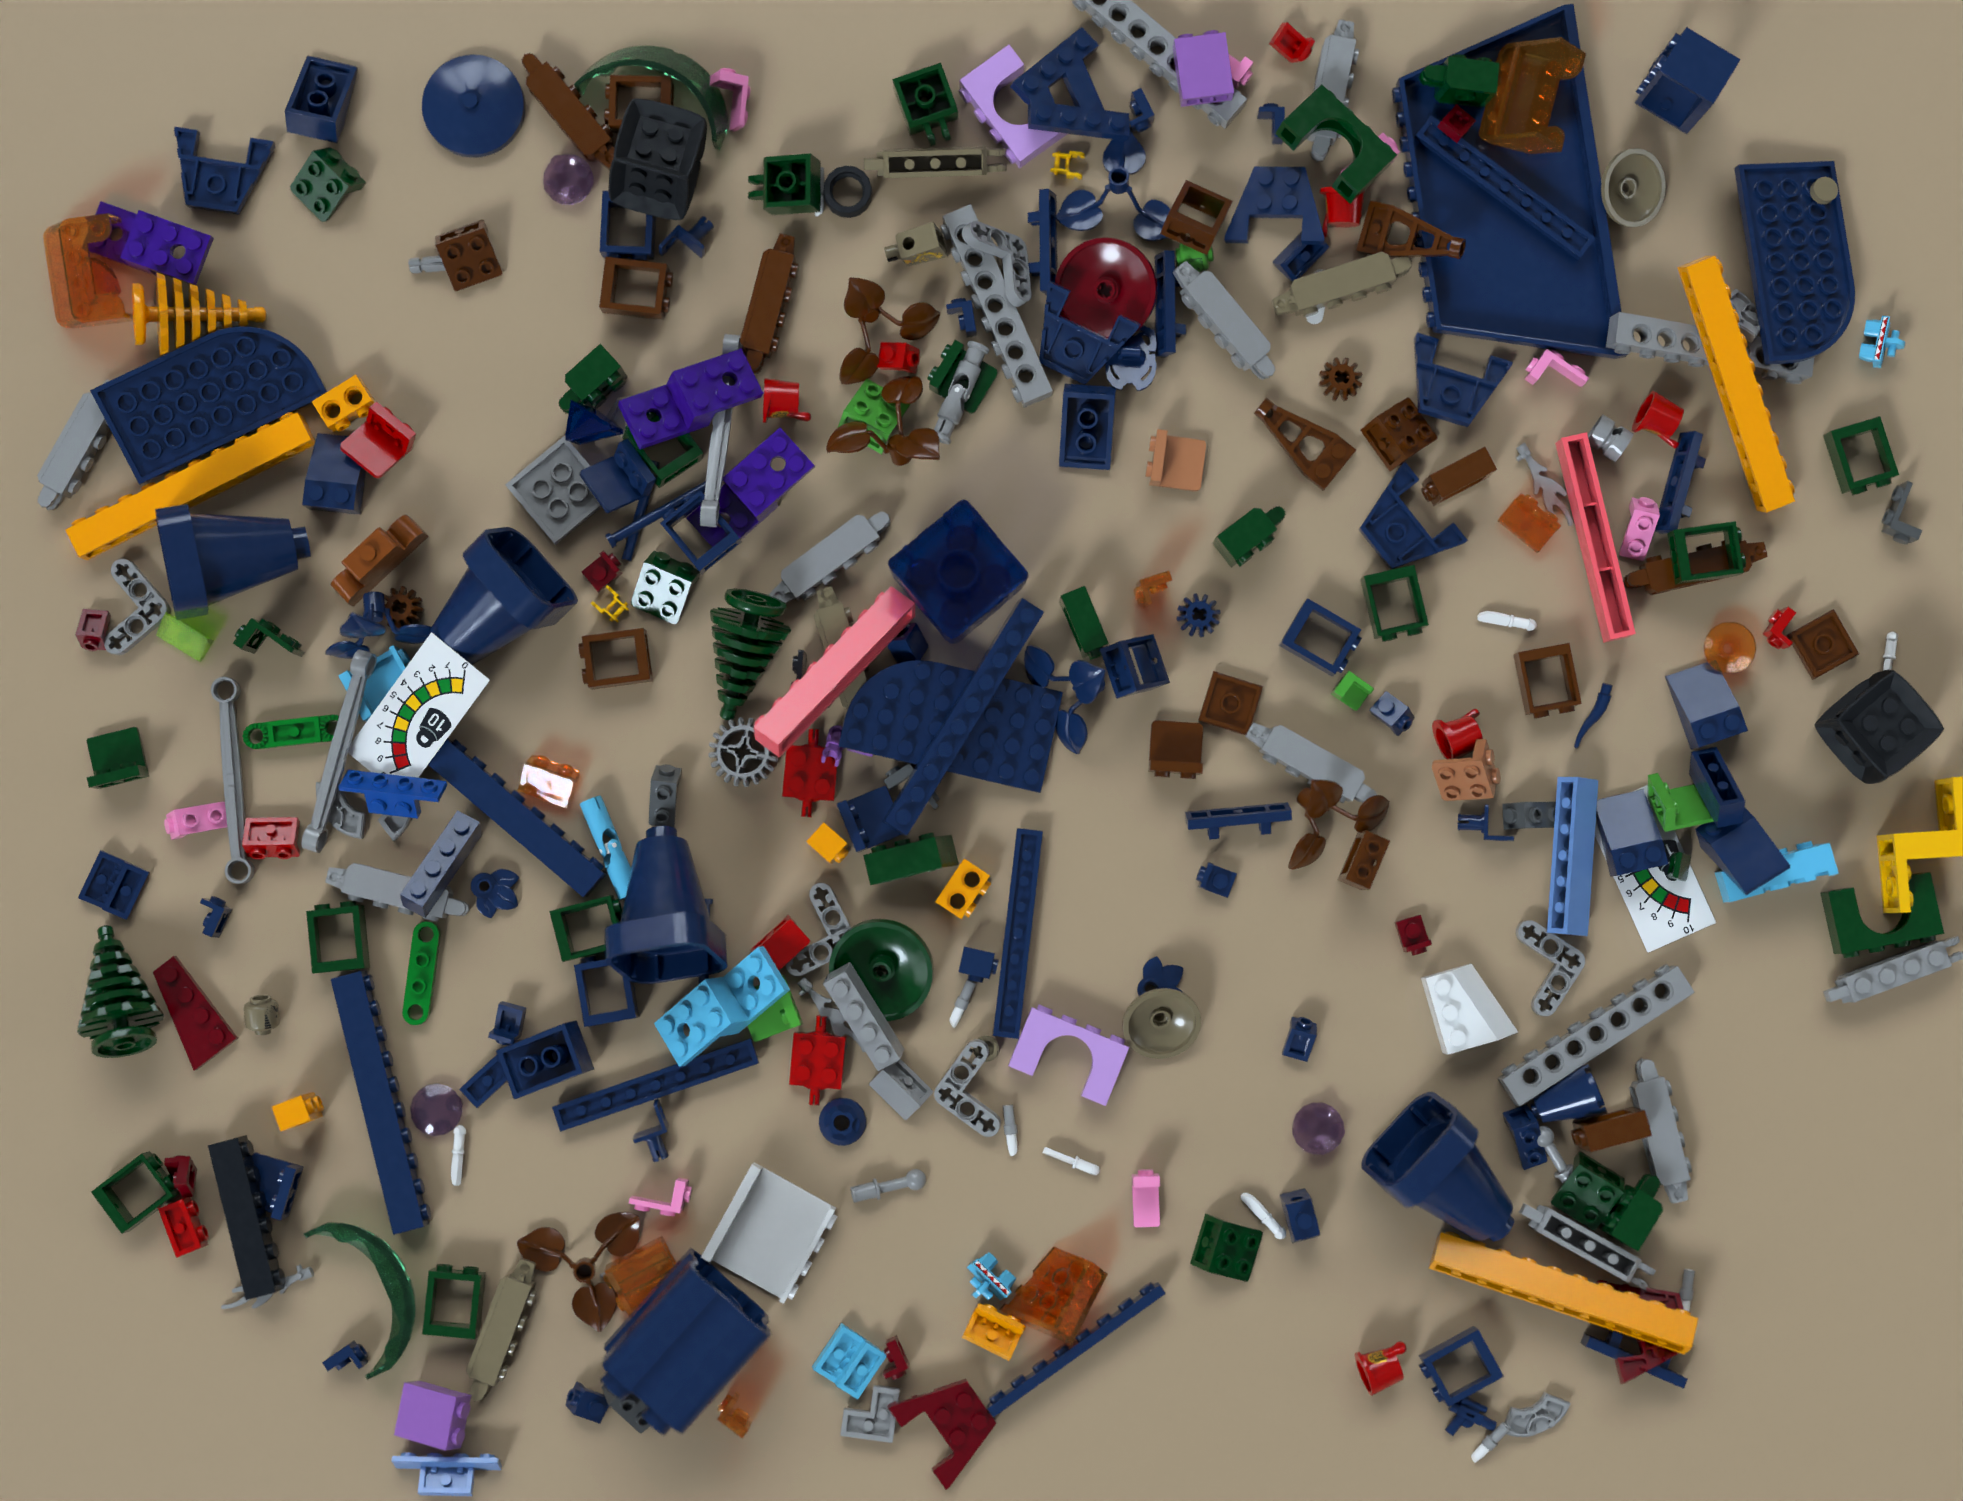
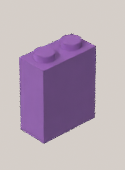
M1211 30L1199 36L1182 34L1174 39L1173 54L1181 107L1231 101L1234 95L1226 32L1219 33L1217 30Z
M420 1380L404 1382L394 1435L445 1451L461 1448L465 1439V1426L470 1412L471 1395Z

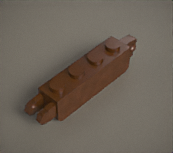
M533 53L524 54L521 60L529 74L526 79V85L531 94L587 161L596 162L598 160L610 171L614 157V144L611 139L614 136L605 124L599 125L595 120L598 117L589 104L584 107L579 101L581 95L573 85L568 87L563 80L566 77L557 66L552 68L547 61L542 64Z
M780 233L774 248H769L762 254L740 338L742 347L747 353L746 359L754 374L761 372L765 358L771 359L772 352H777L780 338L776 337L778 328H783L786 313L783 312L785 303L790 302L793 290L789 288L792 278L796 279L799 264L796 263L794 255L795 237Z
M1725 540L1721 541L1722 546L1712 548L1711 543L1696 547V552L1688 553L1691 574L1729 569ZM1744 540L1739 543L1740 551L1745 555L1746 559L1744 573L1750 570L1752 563L1768 557L1764 542L1747 543ZM1661 555L1646 558V563L1639 566L1640 570L1625 575L1623 583L1628 589L1644 586L1645 592L1655 595L1725 578L1675 585L1671 557L1662 559Z

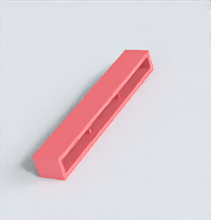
M1586 432L1563 437L1555 445L1602 640L1605 643L1628 638L1636 633L1588 435Z
M892 586L885 593L881 592L876 597L874 604L868 610L865 609L861 612L857 622L852 627H847L835 644H831L826 648L823 657L818 662H813L800 680L797 679L792 683L787 694L783 698L779 697L773 703L772 709L766 715H761L754 724L755 740L780 758L915 617V602Z

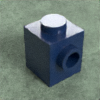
M964 946L959 972L969 974L968 980L983 983L984 978L989 979L990 974H996L999 960L994 959L995 953Z

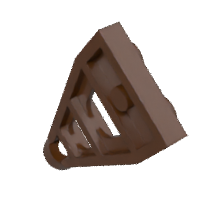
M1370 200L1356 251L1368 255L1384 252L1390 258L1402 256H1449L1461 259L1465 251L1466 239L1453 237L1394 205ZM1400 222L1409 227L1410 235L1405 244L1390 245L1388 243L1392 223ZM1422 230L1435 236L1431 248L1415 247L1419 231ZM1449 242H1451L1450 248L1448 250L1447 245Z
M1268 398L1254 412L1266 425L1300 472L1322 491L1325 490L1356 451L1354 447L1336 433L1276 406ZM1269 410L1273 411L1271 417L1266 416ZM1284 421H1290L1301 428L1300 435L1294 441H1289L1281 433L1280 425ZM1306 436H1312L1324 443V450L1313 461L1308 460L1299 448L1301 440Z

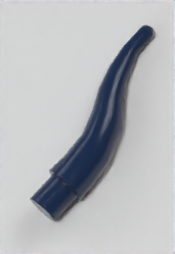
M1602 683L1594 708L1584 721L1576 737L1575 748L1579 747L1581 739L1588 729L1606 711L1611 699L1610 694L1613 685Z

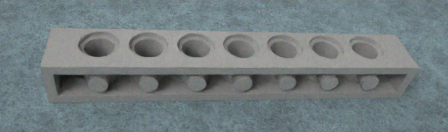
M1072 0L1077 9L1082 12L1084 10L1088 12L1097 26L1108 29L1116 42L1127 45L1130 48L1131 54L1140 61L1143 59L1150 65V70L1156 76H1163L1169 81V86L1179 93L1176 71L1170 67V64L1175 62L1173 42L1176 38L1131 0H1105L1106 2L1102 5H1097L1092 0ZM1119 13L1125 19L1123 21H1115L1112 16ZM1134 30H1141L1144 33V36L1141 38H1136L1131 34V32ZM1154 46H1159L1164 52L1154 54L1150 49ZM1234 88V95L1231 101H1223L1218 104L1193 105V107L1197 110L1201 108L1208 114V119L1214 125H1221L1226 129L1245 107L1247 98Z
M970 204L944 215L943 225L940 227L945 239H950L954 248L950 250L955 262H960L964 271L960 273L966 287L970 285L974 292L971 295L972 302L976 310L981 309L984 318H981L982 325L986 333L991 331L994 341L991 342L996 356L1001 355L1004 364L1001 365L1006 379L1011 378L1015 386L1011 389L1016 402H1022L1025 408L1051 397L1053 390L1017 308L1006 297L1004 278L994 255L972 248L966 242L958 240V236L962 233V229L972 221H978ZM971 256H978L982 259V262L977 266H973L968 263V259ZM982 279H988L992 282V286L988 289H982L978 286V282ZM992 302H998L1002 305V309L999 312H991L988 306ZM1003 325H1007L1013 331L1010 335L1003 336L998 332V329ZM1017 348L1022 351L1023 355L1019 359H1012L1008 353L1011 349ZM1022 372H1029L1032 374L1033 379L1028 383L1020 381L1018 376Z
M1618 312L1609 319L1606 348L1615 349V353L1630 354V352L1639 353V357L1642 358L1663 357L1665 362L1670 363L1686 361L1689 366L1693 367L1709 365L1696 325ZM1634 331L1640 335V342L1635 340L1633 336ZM1658 336L1663 337L1665 346L1659 343ZM1757 336L1752 343L1747 341L1746 351L1748 357L1754 362V373L1762 375L1761 378L1767 380L1783 378L1786 379L1787 383L1801 384L1803 380L1812 377L1814 357L1802 362L1787 363L1786 368L1782 364L1765 365L1761 337ZM1683 340L1688 342L1689 351L1684 348ZM1757 353L1761 355L1762 363L1757 360Z
M1667 964L1661 966L1654 971L1656 976L1648 981L1644 978L1632 986L1633 991L1626 995L1624 992L1618 994L1610 1000L1612 1004L1605 1009L1599 1007L1589 1013L1590 1018L1585 1022L1577 1021L1567 1028L1568 1033L1562 1037L1556 1035L1545 1042L1546 1047L1539 1052L1537 1049H1534L1523 1057L1525 1061L1516 1066L1513 1063L1501 1071L1503 1075L1498 1080L1514 1105H1523L1695 993L1679 967H1669ZM1658 984H1662L1665 988V993L1661 998H1658L1654 991ZM1636 998H1640L1643 1001V1008L1639 1012L1633 1009V1002ZM1615 1012H1618L1622 1018L1618 1026H1614L1611 1023V1016ZM1593 1026H1596L1600 1031V1036L1593 1041L1589 1037V1031ZM1575 1040L1578 1044V1050L1575 1054L1571 1055L1567 1051V1045L1570 1041ZM1553 1054L1556 1058V1065L1552 1069H1548L1545 1065V1059ZM1527 1069H1532L1535 1074L1534 1080L1530 1083H1526L1523 1079V1074Z

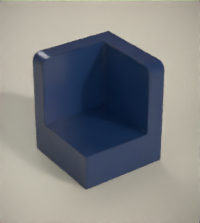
M909 623L887 645L897 664L921 660L928 649V643L917 623Z

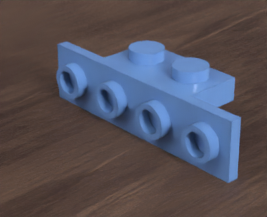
M404 1452L400 1456H392V1463L396 1469H420L419 1495L472 1496L475 1470H502L500 1460L492 1454L469 1457L467 1454L456 1453L453 1454V1457H443L439 1453H428L427 1457Z

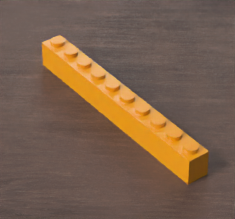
M1714 255L1704 256L1677 268L1756 510L1767 513L1795 502L1793 496L1795 489L1792 482L1787 478L1785 471L1787 464L1777 447L1779 439L1777 434L1772 431L1769 422L1771 421V414L1768 408L1764 406L1762 400L1763 390L1761 385L1756 382L1754 376L1755 365L1752 359L1748 357L1746 351L1747 340L1740 332L1738 326L1739 315L1732 308L1730 301L1731 291L1729 286L1724 283L1722 277V263Z
M294 412L287 413L280 417L279 422L273 425H263L257 429V433L249 437L247 435L234 440L233 445L227 448L215 449L210 453V457L204 460H194L187 465L188 468L180 472H170L164 476V480L158 483L152 482L144 485L141 488L142 491L137 494L125 495L118 499L119 503L111 507H101L95 511V515L87 519L83 517L71 523L72 526L65 529L78 557L89 560L157 526L155 509L188 504L190 509L313 447L315 438L305 418L298 412L295 414Z
M1441 1232L1436 1239L1429 1269L1682 1354H1686L1692 1348L1698 1318L1691 1316V1313L1686 1310H1673L1665 1307V1304L1655 1300L1646 1301L1640 1299L1639 1295L1635 1293H1622L1613 1290L1614 1288L1609 1284L1589 1282L1582 1275L1574 1274L1571 1276L1562 1273V1270L1555 1266L1544 1267L1538 1265L1531 1258L1522 1257L1520 1259L1511 1256V1253L1507 1250H1494L1486 1247L1483 1242L1461 1239L1460 1235L1453 1232Z

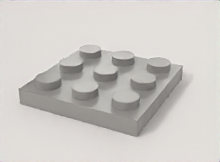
M566 436L562 437L505 484L555 545L601 508V505L580 476L581 470L590 467V465Z

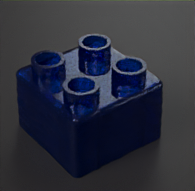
M965 499L957 502L943 516L927 527L888 561L889 570L896 582L911 600L915 602L916 606L942 637L951 644H956L963 640L975 628L998 611L1025 586L1028 579V572L1002 543L976 509Z

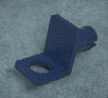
M704 216L689 231H686L678 224L660 243L659 254L664 256L680 240L702 258L705 255V246L700 241L714 228V225L710 220L706 223L707 218Z
M1485 804V813L1482 812V815L1458 814V821L1469 822L1458 823L1459 831H1481V833H1484V840L1514 841V836H1488L1489 804Z
M656 1099L653 1106L660 1125L635 1133L633 1136L634 1143L647 1142L653 1162H658L660 1157L663 1160L669 1156L661 1137L663 1133L668 1131L669 1125L659 1099Z

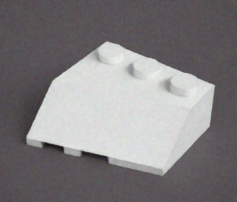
M1472 964L1421 977L1442 1053L1452 1054L1498 1041L1518 1033Z

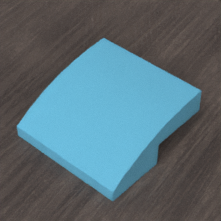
M841 1323L812 1365V1368L817 1373L834 1382L838 1388L859 1399L885 1360L886 1354L867 1339Z

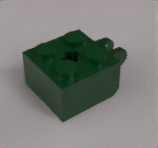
M1454 54L1449 56L1442 65L1426 66L1423 69L1424 71L1420 73L1419 81L1422 85L1435 87L1434 98L1438 103L1484 108L1497 93L1500 63L1492 62L1490 58L1482 57L1474 60L1467 59L1465 55Z
M941 62L892 79L893 89L910 136L925 131L931 147L936 145V138L931 129L940 126L941 134L945 141L951 140L946 123L958 119V109ZM927 96V100L930 99L928 102H922V97Z
M811 153L765 157L763 174L748 177V183L763 184V190L750 191L748 198L750 200H763V209L771 215L821 212V161Z
M601 344L565 374V383L570 389L558 402L560 409L565 414L575 413L574 411H577L583 405L589 411L593 407L595 409L599 408L607 400L606 396L611 391H618L626 383L625 379L628 376Z
M1280 506L1273 507L1267 513H1264L1260 508H1253L1217 535L1213 545L1231 568L1236 564L1241 567L1252 558L1255 549L1258 548L1259 551H1262L1275 539L1273 535L1277 531L1276 526L1283 521L1286 511Z
M1645 1174L1635 1187L1626 1184L1624 1194L1601 1222L1602 1225L1599 1229L1639 1252L1663 1212L1662 1204L1654 1199L1661 1185L1659 1178L1652 1174Z

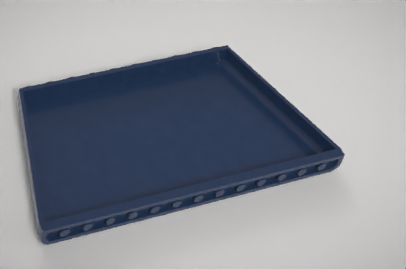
M1574 4L1562 5L1454 54L1465 55L1467 59L1474 60L1482 57L1490 58L1492 62L1500 63L1497 93L1484 108L1458 105L1476 120L1463 139L1596 238L1579 260L1415 139L1416 134L1431 115L1441 122L1455 105L1438 103L1434 98L1435 87L1425 86L1420 83L1419 76L1425 67L1400 77L1396 87L1392 88L1393 102L1398 104L1399 112H1396L1397 128L1402 130V137H1400L1399 143L1401 153H1405L1406 162L1403 163L1405 178L1409 177L1410 187H1407V197L1409 203H1413L1414 212H1411V215L1453 237L1466 239V247L1461 259L1449 256L1421 257L1418 270L1420 278L1424 277L1425 287L1422 288L1424 303L1428 302L1429 312L1426 313L1427 327H1432L1435 333L1612 359L1626 357L1628 354H1618L1614 352L1615 349L1606 348L1609 319L1616 313L1622 312L1607 215L1601 196L1602 183ZM1445 57L1430 65H1442L1448 57ZM1422 230L1419 231L1415 247L1431 248L1435 236ZM1449 242L1447 245L1448 250L1450 248L1451 242Z

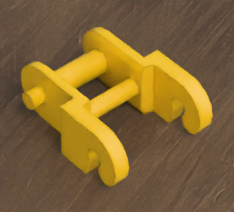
M1061 151L1052 153V156L1055 157L1054 168L1050 169V172L1054 173V175L1064 174L1068 179H1074L1075 177L1080 180L1082 179V174L1069 171V163L1071 158H1077V156L1085 158V153L1078 151H1069V154L1061 153ZM1061 159H1066L1065 169L1059 168Z
M606 585L605 588L614 595V600L606 609H601L593 601L591 604L603 615L607 613L611 617L609 619L611 622L615 620L618 623L617 617L625 609L627 611L630 609L626 607L628 603L625 602L623 604L618 599L620 596ZM618 602L621 606L612 615L609 610Z

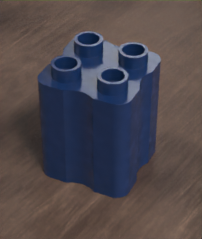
M692 1248L682 1256L604 1343V1350L607 1354L603 1357L602 1366L606 1371L601 1377L602 1383L621 1400H625L631 1393L639 1397L647 1406L641 1413L642 1417L653 1429L662 1435H666L671 1428L684 1434L771 1336V1331L767 1326L769 1322L767 1313L746 1293L730 1282L716 1267L702 1259V1255Z

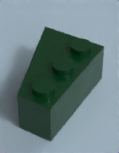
M934 832L918 836L919 841L911 843L909 838L894 842L895 847L887 849L886 845L871 848L872 853L863 855L870 886L959 865L952 835L935 837Z

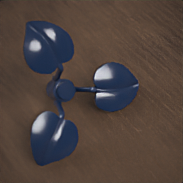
M1131 130L1127 141L1112 139L1104 151L1103 165L1109 172V184L1105 186L1099 201L1096 202L1095 196L1086 190H1076L1070 193L1063 201L1056 215L1057 221L1063 226L1076 231H1087L1095 228L1103 219V213L1099 206L1103 204L1110 191L1115 194L1127 192L1136 210L1140 213L1134 218L1133 222L1136 234L1147 241H1159L1168 238L1160 233L1170 208L1161 201L1149 200L1142 209L1132 192V187L1129 186V174H1135L1140 171L1146 160L1145 150L1134 137Z
M367 592L363 595V617L351 612L347 621L340 627V634L342 636L359 638V640L355 643L351 641L335 643L325 651V655L353 659L354 654L359 649L370 652L368 646L362 645L364 637L379 636L386 632L383 625L376 623L381 622L384 616H386L392 632L396 634L395 640L401 643H424L431 626L410 624L397 628L391 618L390 609L385 608L384 594L381 592Z
M1027 646L1024 654V665L1027 677L1033 685L1042 688L1047 687L1049 679L1051 681H1070L1073 685L1072 689L1075 690L1078 701L1069 708V712L1066 710L1058 712L1055 728L1063 745L1071 752L1080 754L1087 740V726L1083 718L1074 712L1082 703H1092L1099 692L1105 689L1104 677L1106 669L1096 667L1083 660H1078L1071 664L1069 676H1054L1052 673L1054 672L1055 665L1050 655L1037 646Z

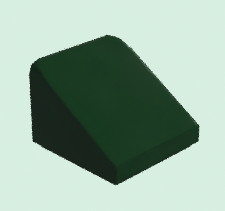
M1682 852L1672 853L1667 877L1669 879L1686 881L1691 857Z

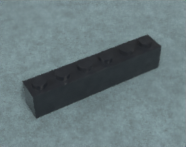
M247 1135L208 1145L245 1300L276 1293L284 1289L285 1275L283 1270L279 1268L277 1260L279 1250L276 1243H273L271 1232L273 1227L270 1218L266 1215V1198L264 1193L260 1191L258 1183L260 1173L257 1166H254L252 1158L254 1153L253 1145L248 1140Z

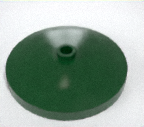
M872 919L854 925L840 937L830 957L829 973L849 962L852 964L887 1021L904 1018L919 1008L926 999L933 982L934 965L926 943L914 930L893 920Z

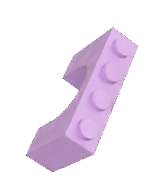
M1007 45L959 80V94L966 103L971 102L974 106V114L982 124L986 122L991 129L989 134L995 143L998 144L1000 142L1006 149L1005 156L1011 164L1016 163L1021 168L1067 134L1028 129V123L1023 125L1010 124L997 114L993 104L997 93L1024 73L1023 62L1012 47Z
M1038 1005L1037 1009L1031 1007L1008 1066L1033 1076L1041 1054L1051 1040L1063 1035L1075 1036L1087 1044L1092 1055V1066L1080 1095L1106 1106L1129 1049L1128 1046L1124 1045L1126 1040L1111 1034L1110 1038L1100 1035V1029L1088 1024L1086 1028L1077 1026L1076 1019L1064 1014L1061 1019L1051 1015L1052 1009L1042 1005Z

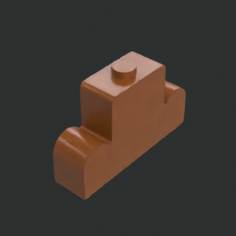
M408 515L398 518L387 531L378 527L341 562L347 569L340 572L330 585L349 605L354 607L363 599L365 593L370 592L429 536Z

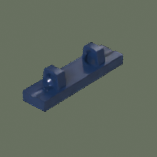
M1039 189V211L1028 212V223L1032 226H1039L1040 261L1028 263L1029 273L1032 276H1040V291L1047 296V284L1049 281L1055 283L1057 274L1056 194L1050 189Z
M1164 250L1155 256V276L1157 280V298L1155 303L1156 357L1162 358L1176 353V337L1186 334V324L1175 323V287H1180V284L1172 273L1175 270V251Z
M1690 431L1679 434L1678 443L1680 444L1675 449L1659 508L1660 517L1655 532L1660 534L1669 533L1672 530L1678 529L1680 518H1690L1693 508L1684 503L1693 470L1697 468L1703 469L1706 459L1698 455L1703 437L1702 433Z
M1288 802L1185 812L1188 830L1207 828L1210 840L1220 838L1219 827L1259 823V831H1261V835L1271 834V822L1292 820V810Z
M1613 1330L1609 1331L1605 1341L1584 1333L1580 1342L1584 1346L1613 1359L1635 1356L1619 1347L1623 1334ZM1671 1359L1646 1372L1683 1389L1688 1380L1681 1374L1668 1368Z

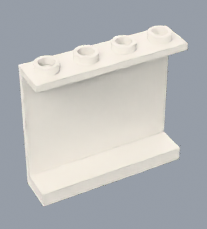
M754 1162L701 1258L709 1263L714 1261L781 1298L779 1302L784 1304L787 1298L792 1300L798 1290L799 1285L795 1284L799 1275L805 1277L812 1262L808 1261V1258L812 1251L818 1253L825 1240L821 1238L824 1229L830 1230L837 1218L833 1214L836 1207Z

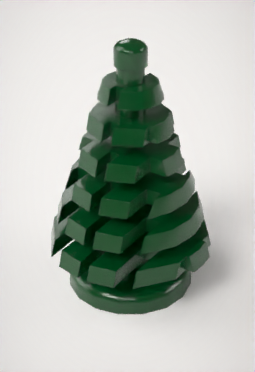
M737 588L726 590L724 596L725 601L734 608L717 607L718 609L713 608L710 610L711 621L715 624L712 626V636L717 640L713 642V649L715 654L719 656L715 658V668L722 672L716 674L717 684L724 688L718 690V699L724 703L720 711V717L724 720H733L735 718L736 706H742L748 699L742 693L753 691L756 683L752 680L760 679L765 672L761 666L767 667L774 659L771 653L775 654L782 646L780 640H785L791 632L789 626L783 625V622L771 618L782 616L785 613L787 607L785 602L764 593Z
M104 925L97 930L100 942L96 943L93 949V956L95 957L90 964L91 972L87 979L88 988H86L83 1001L85 1002L82 1006V1017L79 1020L77 1033L83 1038L90 1036V1039H94L91 1050L95 1056L119 1058L138 1054L152 1048L157 1043L156 1032L151 1028L160 1024L159 1021L164 1019V1014L160 1007L156 1005L153 995L148 992V987L144 980L139 978L141 975L137 968L131 965L133 962L129 954L123 952L125 948L121 941L113 938V927Z

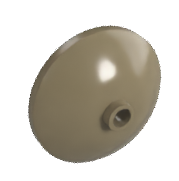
M1639 148L1623 150L1613 157L1605 169L1601 184V196L1606 212L1613 221L1625 227H1639L1651 221L1659 212L1666 191L1665 175L1660 162L1653 154Z
M1169 988L1154 989L1140 995L1129 1005L1123 1018V1032L1129 1046L1140 1055L1154 1059L1169 1058L1184 1052L1194 1043L1201 1028V1016L1196 1003L1185 993Z

